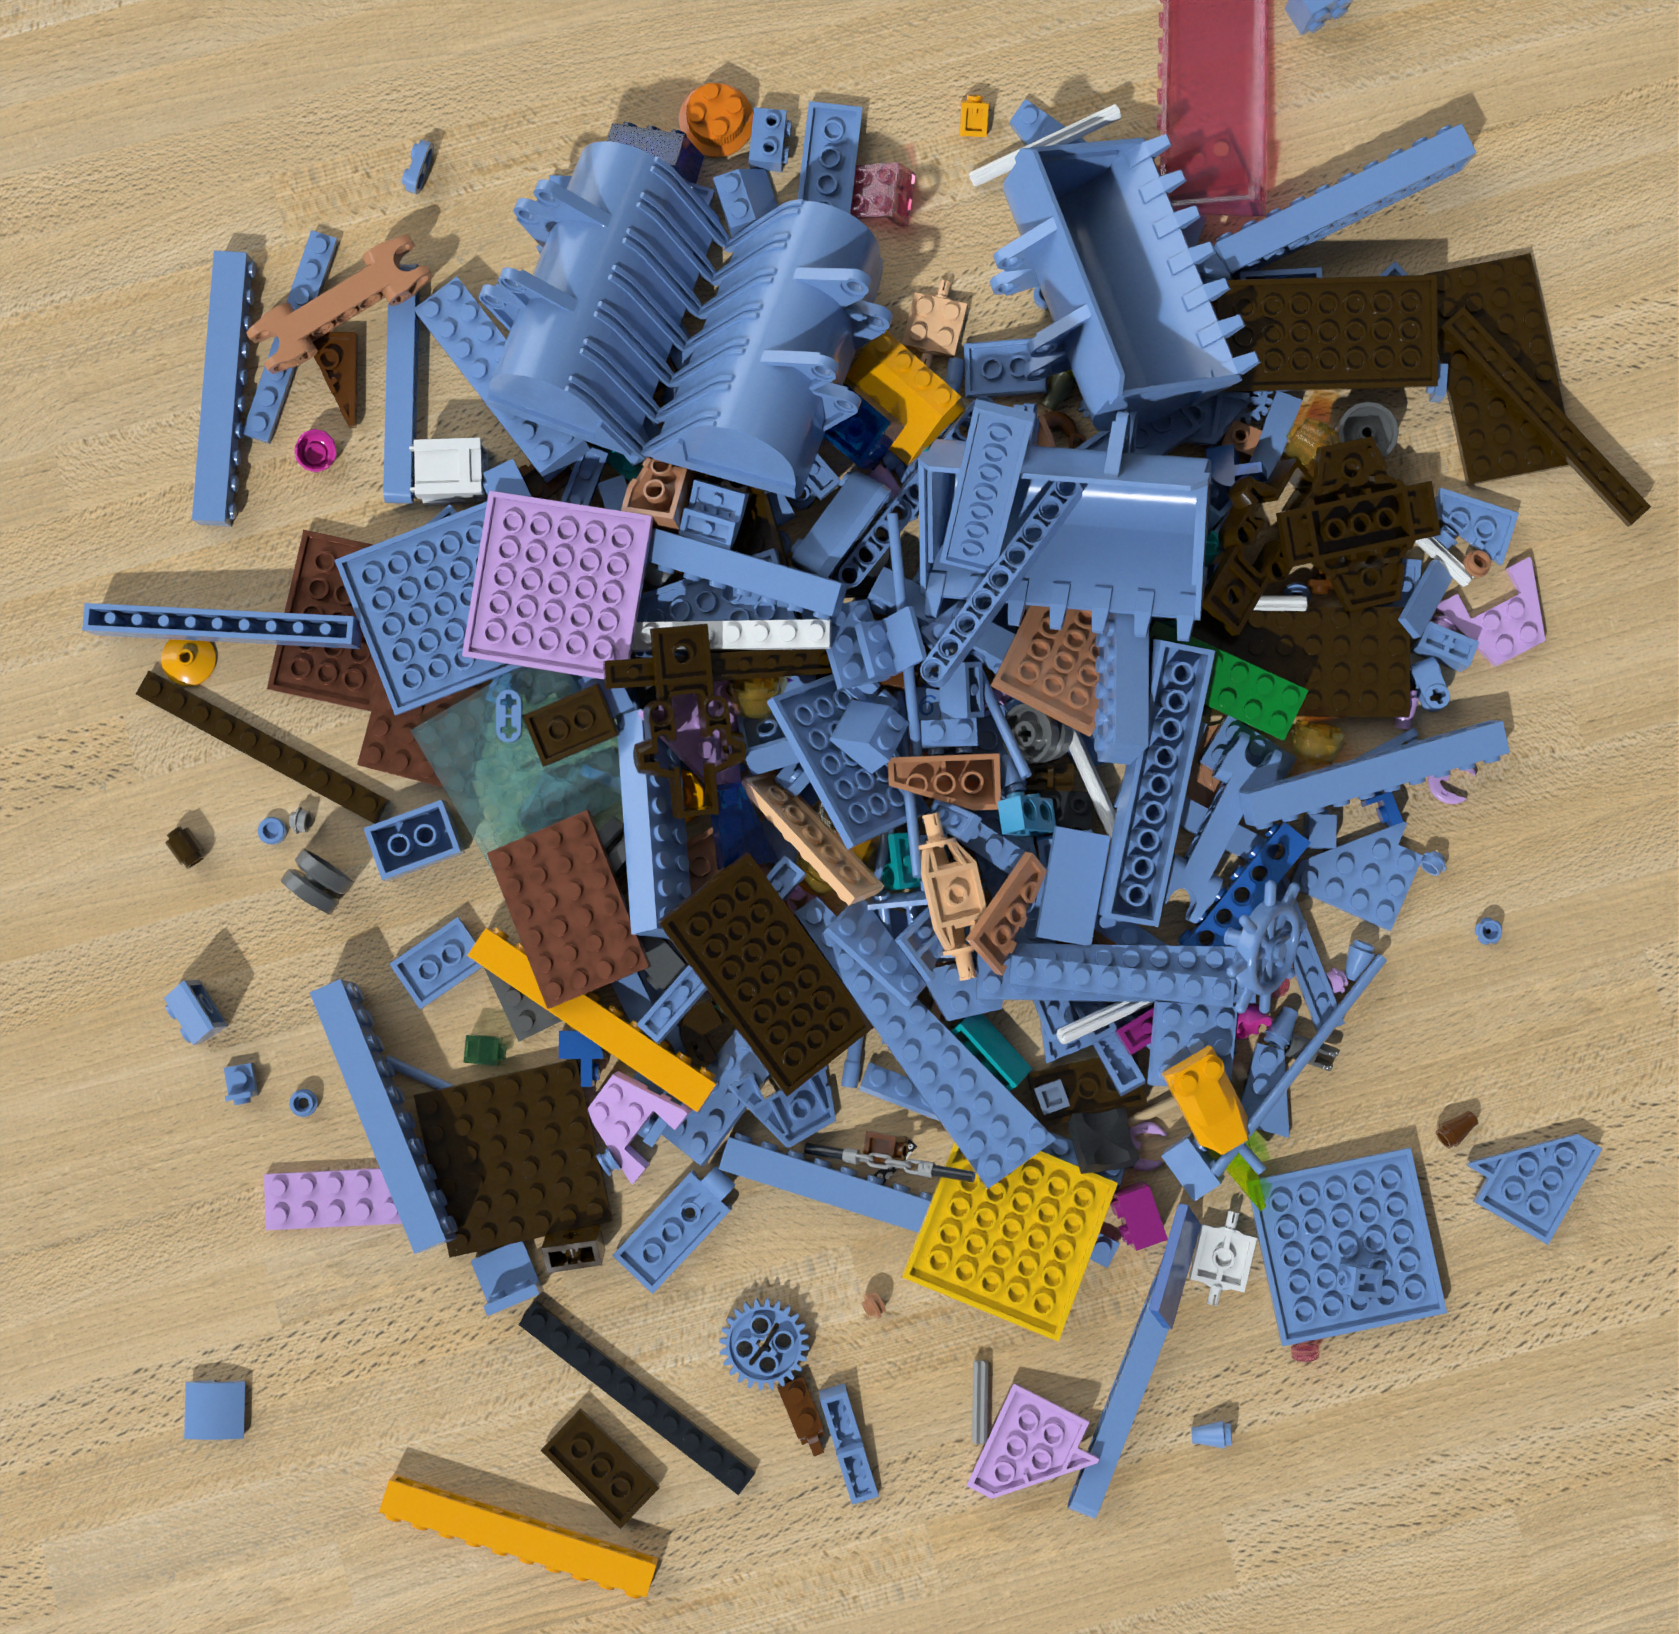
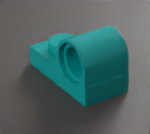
M908 833L888 835L891 863L885 865L882 870L884 887L887 890L921 888L920 878H913Z

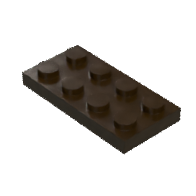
M1135 1052L1131 1056L1133 1057L1135 1063L1137 1064L1140 1070L1137 1054ZM1100 1057L1029 1072L1027 1075L1036 1117L1044 1127L1068 1122L1072 1114L1102 1113L1117 1108L1126 1109L1148 1104L1144 1085L1120 1096ZM1061 1079L1070 1106L1043 1115L1034 1088Z
M581 1408L540 1450L620 1529L660 1488V1485Z

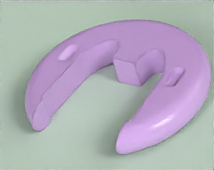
M1474 768L1463 770L1477 776ZM1434 775L1428 776L1430 791L1438 800L1447 804H1459L1467 800L1445 790L1441 786L1440 781H1448L1450 775L1434 778Z
M1145 1121L1129 1128L1131 1139L1136 1149H1140L1141 1142L1135 1140V1136L1140 1133L1167 1136L1166 1132L1159 1125L1150 1121ZM1139 1158L1133 1168L1149 1171L1158 1168L1164 1161Z

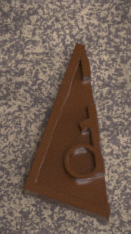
M328 332L313 341L318 350L314 359L320 367L322 375L349 428H357L358 334L356 332Z

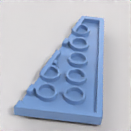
M775 548L752 555L781 564L777 549ZM701 577L699 582L684 579L641 594L637 622L798 620L796 611L787 609L788 603L779 600L777 605L761 601L762 595L752 593L751 597L734 593L735 587L726 585L725 589L709 585L710 580Z

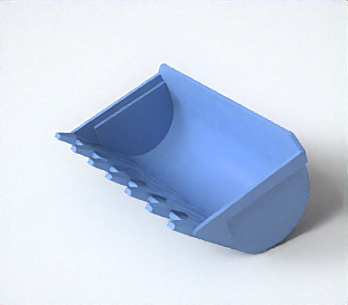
M1167 134L1147 141L1145 138L1021 148L1015 156L1016 164L1003 184V192L1020 237L994 254L993 257L997 268L1004 271L995 275L990 280L992 291L996 295L1005 294L1008 296L1040 286L1054 322L1036 333V337L1027 343L1032 358L1022 368L1026 380L1036 381L1072 370L1093 426L1102 431H1111L1112 421H1116L1117 412H1125V410L1137 411V426H1143L1161 419L1189 403L1195 406L1242 381L1241 376L1261 363L1256 352L1235 358L1232 355L1226 339L1246 325L1241 315L1219 321L1213 308L1212 302L1231 288L1226 278L1207 284L1203 283L1197 266L1215 254L1216 251L1212 242L1189 248L1182 230L1199 219L1201 214L1196 205L1177 212L1174 211L1168 194L1187 180L1182 170L1163 176L1159 174L1154 159L1172 146Z
M601 141L591 143L582 150L567 189L551 180L541 179L538 180L533 192L537 201L528 198H519L513 210L517 216V221L543 250L533 275L523 269L519 271L514 268H503L498 279L499 284L496 283L495 286L490 284L483 285L479 294V300L510 331L489 383L486 405L624 455L631 456L632 453L645 460L647 457L643 456L641 452L646 443L638 434L645 417L655 423H661L655 419L660 408L652 397L658 381L674 388L669 385L674 372L668 366L666 360L672 346L685 352L683 349L686 341L689 339L679 327L685 310L697 317L700 307L703 306L693 292L698 275L711 282L716 273V270L706 257L711 241L721 247H726L730 237L719 222L720 218L693 186H689L667 162L644 150L627 144Z
M803 199L781 204L728 240L724 250L728 253L733 252L730 262L717 271L711 280V284L714 286L720 285L716 296L700 307L697 317L706 319L702 331L686 341L683 350L693 354L689 364L676 372L671 378L669 385L679 387L674 400L658 410L655 419L665 423L660 435L644 445L641 452L643 456L796 499L802 495L825 431L858 412L861 398L854 392L849 391V387L843 386L856 349L885 333L889 329L893 314L889 309L874 304L880 288L883 271L879 244L870 229L853 215L828 204L805 201Z
M1030 403L1014 405L1013 408L1033 412L1035 416L999 557L1054 481L1080 483L1083 495L1006 601L1008 603V625L1020 626L1026 605L1050 607V629L1062 630L1068 609L1092 611V633L1104 634L1110 613L1133 614L1135 637L1146 638L1152 616L1177 618V641L1189 642L1195 620H1201L1208 567H1205V550L1211 498V460L1207 458L1135 453L1138 414L1137 411L1131 410L1117 412L1116 421H1112L1108 451L1037 446L1040 419L1037 418V405ZM935 439L928 452L922 451L918 458L921 596H926V618L937 619L944 598L968 601L987 575L986 573L940 563L966 441ZM1072 483L1066 484L1062 489V493H1072L1076 485ZM1056 506L1049 507L1045 512V516H1056L1059 508ZM1032 530L1029 534V539H1039L1042 535V530ZM1016 553L1012 558V562L1021 563L1025 559V553ZM999 576L995 581V585L998 587L1007 584L1009 576ZM982 599L979 603V609H983L985 601L992 602V599Z

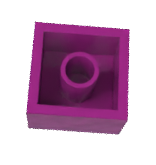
M1140 1181L1115 1190L1110 1205L1114 1215L1121 1219L1123 1225L1118 1226L1123 1242H1126L1127 1246L1131 1245L1137 1251L1168 1240L1149 1185Z

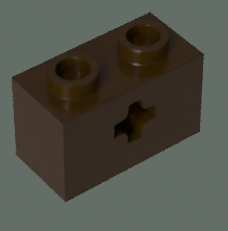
M600 1225L547 1233L541 1248L547 1273L601 1266L606 1250Z

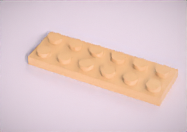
M776 769L744 779L739 787L746 794V797L755 803L764 813L765 818L779 829L783 837L788 842H791L800 852L801 857L815 868L819 876L837 892L838 897L850 906L879 894L884 887L881 881L851 849L847 850L840 837L799 794L793 797L775 781V777L779 773Z

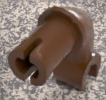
M1044 411V418L1049 429L1054 431L1059 428L1068 437V448L1075 449L1073 441L1076 439L1080 440L1082 444L1086 442L1085 436L1079 433L1076 424L1068 415L1058 411Z

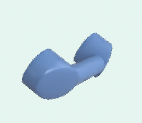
M890 450L880 452L879 457L884 468L888 467L890 472L895 470L903 486L909 478L905 464ZM910 487V496L918 500L919 495L916 488ZM919 510L909 522L918 518Z

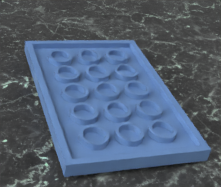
M831 674L774 696L767 701V704L848 850L907 823L904 791L889 786L888 763L871 774L829 740L849 702L856 700L845 689H837L834 675ZM895 750L892 757H900L897 750ZM915 793L917 817H920L930 810L922 795Z

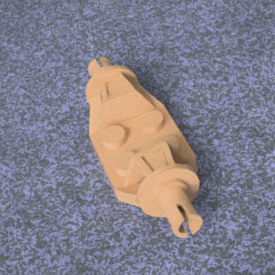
M940 812L924 815L922 819L924 820L928 841H926V844L919 845L918 848L919 850L922 849L921 877L933 929L944 948V951H942L943 956H955L959 981L975 978L977 974L971 952H974V948L970 944H965L964 927L971 925V932L987 908L977 863L959 845L956 837L948 839V836H944ZM944 844L948 846L956 862L949 863L944 850Z

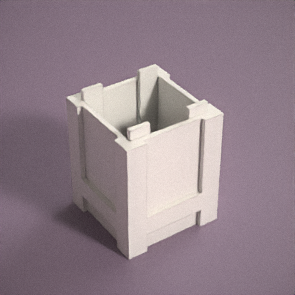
M481 438L414 440V446L409 447L415 456V487H411L410 491L415 492L416 497L422 499L424 505L484 503L488 498L482 482L487 481L483 473L488 471V448L484 447Z

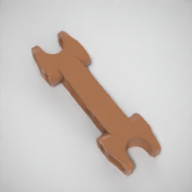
M408 234L402 235L392 240L381 242L371 248L362 257L367 266L366 268L297 310L293 309L291 303H283L266 312L246 333L254 343L262 342L271 337L279 338L280 343L277 352L264 363L267 370L275 374L308 361L318 352L313 341L385 298L390 306H396L413 297L432 279L433 274L426 265L419 266L411 271L400 270L402 257L413 250L415 246L411 237Z

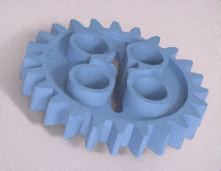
M769 1297L766 1298L764 1305L760 1304L758 1298H755L753 1307L749 1303L744 1302L745 1311L742 1312L738 1308L734 1309L736 1319L730 1316L727 1317L726 1320L731 1327H722L721 1331L728 1335L719 1339V1343L726 1345L725 1348L720 1350V1354L728 1355V1358L723 1361V1365L732 1364L733 1367L729 1374L733 1375L738 1372L740 1374L738 1383L742 1382L745 1378L748 1379V1388H751L754 1382H758L759 1390L763 1389L764 1383H768L770 1389L773 1390L774 1381L777 1380L780 1385L785 1386V1376L793 1380L795 1376L792 1370H802L798 1360L807 1361V1356L801 1353V1351L809 1350V1345L802 1342L809 1338V1333L800 1332L805 1327V1322L796 1323L799 1313L790 1315V1305L781 1309V1300L779 1299L774 1306L770 1305ZM756 1318H764L769 1326L766 1330L759 1331L754 1328L753 1321ZM779 1323L780 1326L770 1338V1348L765 1346L755 1363L751 1365L749 1361L759 1349L760 1342L758 1340L764 1341L773 1325ZM785 1333L789 1335L792 1340L791 1343L786 1347L778 1345L776 1337L779 1334ZM741 1341H748L752 1344L753 1350L748 1354H743L738 1350L737 1345ZM764 1357H771L775 1360L776 1365L773 1369L766 1370L761 1366L760 1361Z

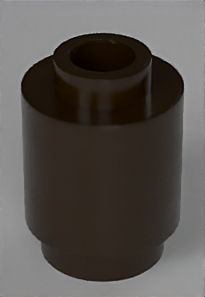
M180 826L167 834L169 839L165 844L180 865L184 864L189 869L206 857L202 852L204 848L189 828L182 829Z

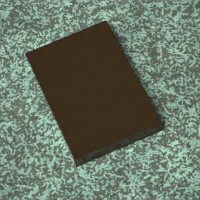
M600 683L522 715L543 767L621 735Z

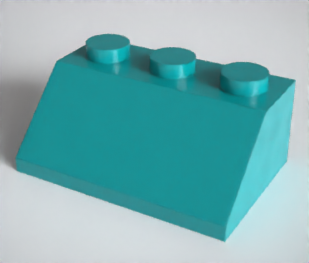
M983 1013L964 1017L949 1030L1009 1092L1018 1086L1033 1069Z

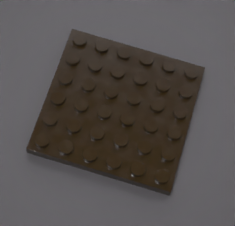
M577 1059L565 1060L413 1095L428 1163L433 1166L437 1179L434 1180L437 1190L441 1189L447 1200V1205L444 1206L447 1215L454 1218L458 1231L455 1232L457 1238L446 1243L449 1258L544 1237L547 1233L589 1227L613 1220L602 1168L596 1156L598 1150L587 1110L588 1105L584 1087H581V1073Z

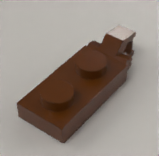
M801 1375L785 1382V1386L778 1385V1391L801 1444L808 1443L814 1457L824 1453V1447L820 1439L825 1436L824 1425L804 1376Z

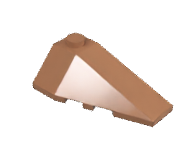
M647 457L642 464V470L636 479L633 478L627 487L621 511L650 515L654 520L652 528L679 533L684 508L688 507L694 478L693 470Z
M979 753L892 757L888 762L889 786L970 810H997L998 801H1001L1000 754Z

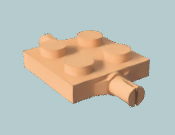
M940 280L937 295L914 293L902 341L906 348L914 349L921 353V361L924 364L926 363V366L929 368L933 357L946 356L955 358L968 308L967 303L953 301L948 298L951 282L947 280L946 284L945 280Z

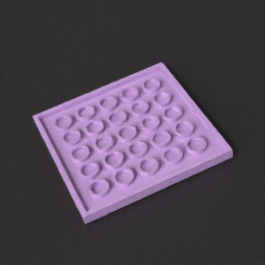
M489 491L462 656L604 680L603 661L631 659L654 521L653 517L650 515Z

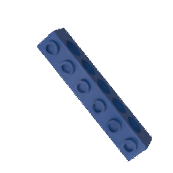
M1282 820L1279 824L1274 822L1273 826L1269 827L1265 832L1266 840L1261 846L1257 843L1247 855L1250 858L1243 867L1239 865L1229 877L1232 879L1230 884L1226 888L1223 886L1220 888L1214 900L1215 902L1204 912L1191 931L1186 929L1177 940L1180 944L1179 946L1226 947L1227 945L1224 943L1226 930L1229 927L1236 930L1241 929L1242 926L1239 923V918L1242 915L1250 916L1254 909L1264 901L1266 882L1272 880L1277 885L1311 842L1286 822H1282ZM1274 844H1281L1283 846V854L1279 858H1271L1269 850ZM1258 865L1264 866L1266 869L1265 876L1260 880L1253 879V868ZM1239 887H1246L1248 889V897L1243 901H1237L1234 898V892ZM1226 908L1231 912L1230 919L1224 923L1218 922L1216 919L1217 912L1220 909ZM1210 930L1213 932V939L1210 943L1203 944L1199 942V935L1202 931Z

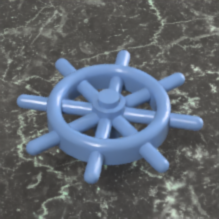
M1272 880L1267 881L1265 884L1264 901L1254 909L1250 916L1242 915L1239 918V923L1243 930L1239 931L1229 927L1225 932L1224 943L1237 947L1235 963L1228 967L1226 972L1229 977L1236 976L1240 987L1243 989L1235 1006V1010L1238 1013L1246 1011L1253 993L1260 995V1012L1268 1013L1270 1011L1271 993L1277 990L1286 978L1292 979L1295 976L1292 965L1297 954L1300 932L1307 927V922L1304 919H1298L1297 913L1292 907L1300 890V886L1297 883L1289 885L1282 902L1276 900V883Z

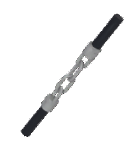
M806 1143L804 1147L805 1154L839 1159L856 1165L861 1161L867 1162L870 1167L888 1169L890 1167L902 1168L906 1173L933 1178L937 1176L971 1183L975 1180L974 1171L939 1166L929 1161L916 1159L900 1161L892 1159L887 1154L870 1153L865 1155L861 1154L859 1149H841ZM873 1157L885 1158L886 1165L873 1163ZM910 1163L919 1164L918 1171L910 1170Z

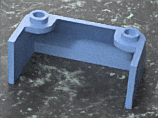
M857 470L852 474L847 472L839 483V486L842 488L804 540L799 538L791 548L790 552L793 553L791 558L792 566L796 569L830 579L882 506L886 507L892 499V490L889 487Z

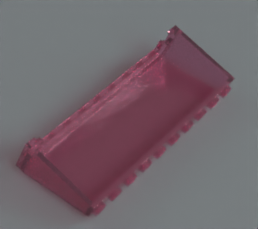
M1160 0V3H1163V11L1159 12L1160 29H1163V37L1158 38L1159 54H1162V62L1158 63L1159 80L1162 79V88L1157 89L1158 105H1161V114H1157V129L1161 131V136L1165 134L1169 136L1172 146L1159 155L1160 165L1156 166L1160 176L1182 170L1187 180L1168 194L1174 211L1177 212L1196 205L1201 215L1265 216L1269 0Z

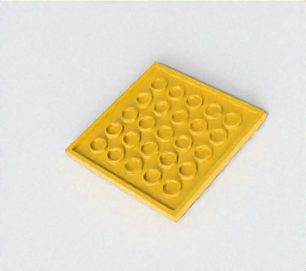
M953 1142L944 1166L974 1171L958 1146ZM1042 1151L1024 1162L989 1189L986 1188L976 1172L973 1183L940 1177L901 1278L1059 1342L1118 1183L1095 1173L1081 1174L1078 1166Z

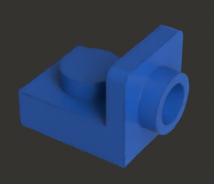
M1380 790L1375 792L1374 797L1360 802L1362 807L1377 802L1379 806L1376 808L1377 815L1381 823L1386 824V827L1403 822L1392 792L1383 793Z

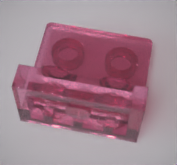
M900 162L856 165L851 215L857 219L887 218L898 226H908L916 173Z

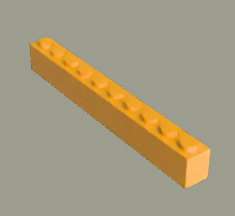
M495 927L494 930L485 928L468 953V957L694 1111H701L719 1084L714 1080L716 1077L714 1073L705 1067H701L699 1070L691 1065L693 1060L681 1051L675 1054L669 1050L670 1044L664 1039L660 1044L656 1043L637 1026V1021L632 1020L630 1023L622 1018L624 1013L611 1004L608 1008L599 1002L601 997L593 991L547 1009L522 943L513 944L507 940L510 935L498 927Z
M394 1474L389 1479L378 1512L385 1514V1518L390 1521L401 1522V1520L412 1523L411 1526L415 1529L426 1531L429 1528L438 1531V1535L443 1538L454 1539V1537L465 1540V1544L479 1548L482 1545L491 1548L494 1554L500 1556H507V1554L517 1556L518 1560L522 1563L530 1565L534 1564V1562L545 1565L544 1568L550 1572L560 1573L564 1571L570 1573L571 1577L578 1581L586 1582L589 1579L598 1582V1586L607 1590L617 1588L625 1591L627 1596L636 1599L641 1598V1596L647 1597L659 1559Z

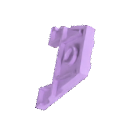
M1530 557L1505 569L1518 592L1517 596L1474 618H1470L1458 594L1442 601L1436 608L1439 614L1448 616L1453 620L1457 631L1459 630L1464 636L1479 641L1476 650L1494 667L1546 641L1533 564Z
M617 1071L611 1076L587 1110L590 1120L629 1182L634 1184L649 1167L650 1163L634 1150L630 1143L651 1115L655 1112L669 1126L676 1130L693 1109L685 1104L680 1106L672 1102L671 1097L665 1094L659 1095L649 1090L647 1085Z

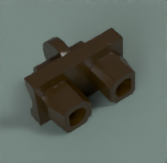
M1027 764L1032 775L1025 779L1027 781L1025 785L1026 791H1074V764Z

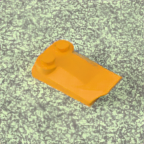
M1208 1045L1161 1073L1200 1146L1210 1148L1223 1155L1249 1139L1248 1116L1224 1070L1223 1061L1216 1055L1213 1047Z

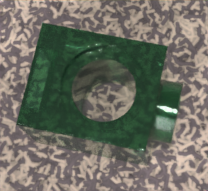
M468 1034L465 1040L463 1063L500 1065L501 1060L506 1058L507 1044L503 1043V1037Z

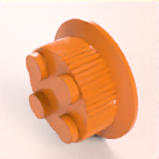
M707 83L692 91L681 106L679 127L682 137L689 147L701 155L713 158L732 155L747 143L752 133L753 110L745 95L733 86L723 83Z

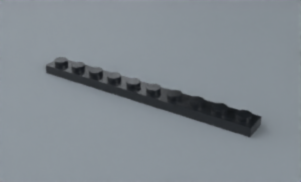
M538 1301L533 1304L518 1324L738 1496L756 1473L752 1467Z

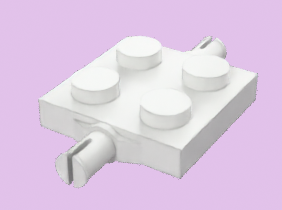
M1228 1210L1225 1227L1201 1224L1189 1279L1203 1282L1211 1287L1207 1304L1218 1306L1221 1290L1232 1289L1245 1293L1257 1238L1242 1234L1236 1230L1240 1213Z

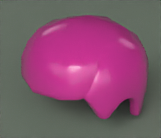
M313 429L300 435L294 448V454L297 462L305 470L318 473L327 470L334 463L337 449L334 439L327 432Z
M1249 1003L1244 1013L1237 1012L1235 1039H1245L1251 1034L1258 1035L1259 1026L1261 1024L1268 1027L1271 1026L1273 1018L1268 1013H1261L1257 1003Z

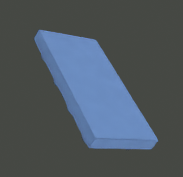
M1054 826L1035 937L1091 946L1110 836Z

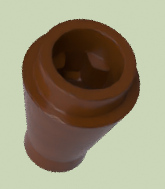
M1467 1111L1440 1124L1439 1129L1436 1130V1136L1446 1148L1458 1147L1479 1122L1472 1112Z

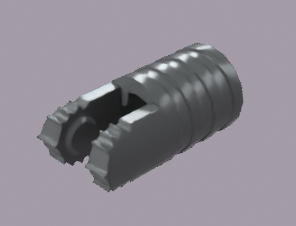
M1292 1033L1290 1044L1285 1046L1284 1055L1296 1060L1312 1039ZM1323 1043L1307 1064L1331 1071L1332 1063L1318 1057L1317 1054L1319 1052L1336 1057L1340 1049Z

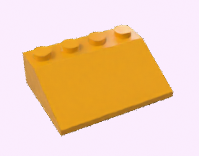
M887 330L873 339L863 349L849 369L843 386L849 387V391L854 392L861 398L858 412L852 417L895 454L907 467L965 410L962 397Z

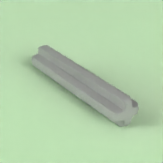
M974 1360L972 1441L975 1444H986L989 1368L987 1360Z

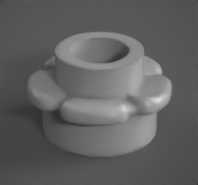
M298 807L296 812H292L290 815V828H293L296 834L310 830L312 823L311 812Z

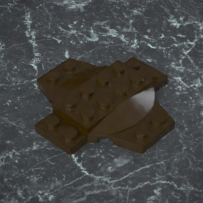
M1372 436L1317 447L1312 490L1300 508L1276 513L1285 568L1311 563L1315 568L1325 573L1345 611H1353L1400 600L1405 567L1402 564L1404 555L1413 548L1416 540L1441 535L1432 481L1406 486L1400 479H1395L1388 475L1386 471L1388 466Z

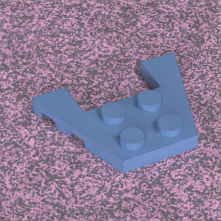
M973 959L976 972V959ZM956 963L934 967L935 978L927 982L924 980L946 1021L1002 1009L1003 1000H976V977L959 981Z
M827 1065L788 1097L779 1089L764 1098L752 1074H747L727 1085L729 1090L785 1147H792L836 1121L831 1088L828 1086L826 1076Z

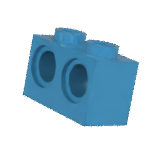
M1024 792L1008 794V799L998 801L1003 835L1036 837L1054 832L1056 821L1052 799L1041 798L1040 794L1025 796Z

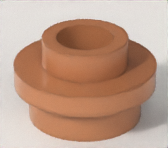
M1478 550L1468 553L1463 563L1470 575L1483 577L1490 570L1491 559L1486 552Z
M876 1292L864 1294L865 1301L862 1302V1306L869 1317L874 1316L876 1319L881 1318V1314L886 1311V1308Z

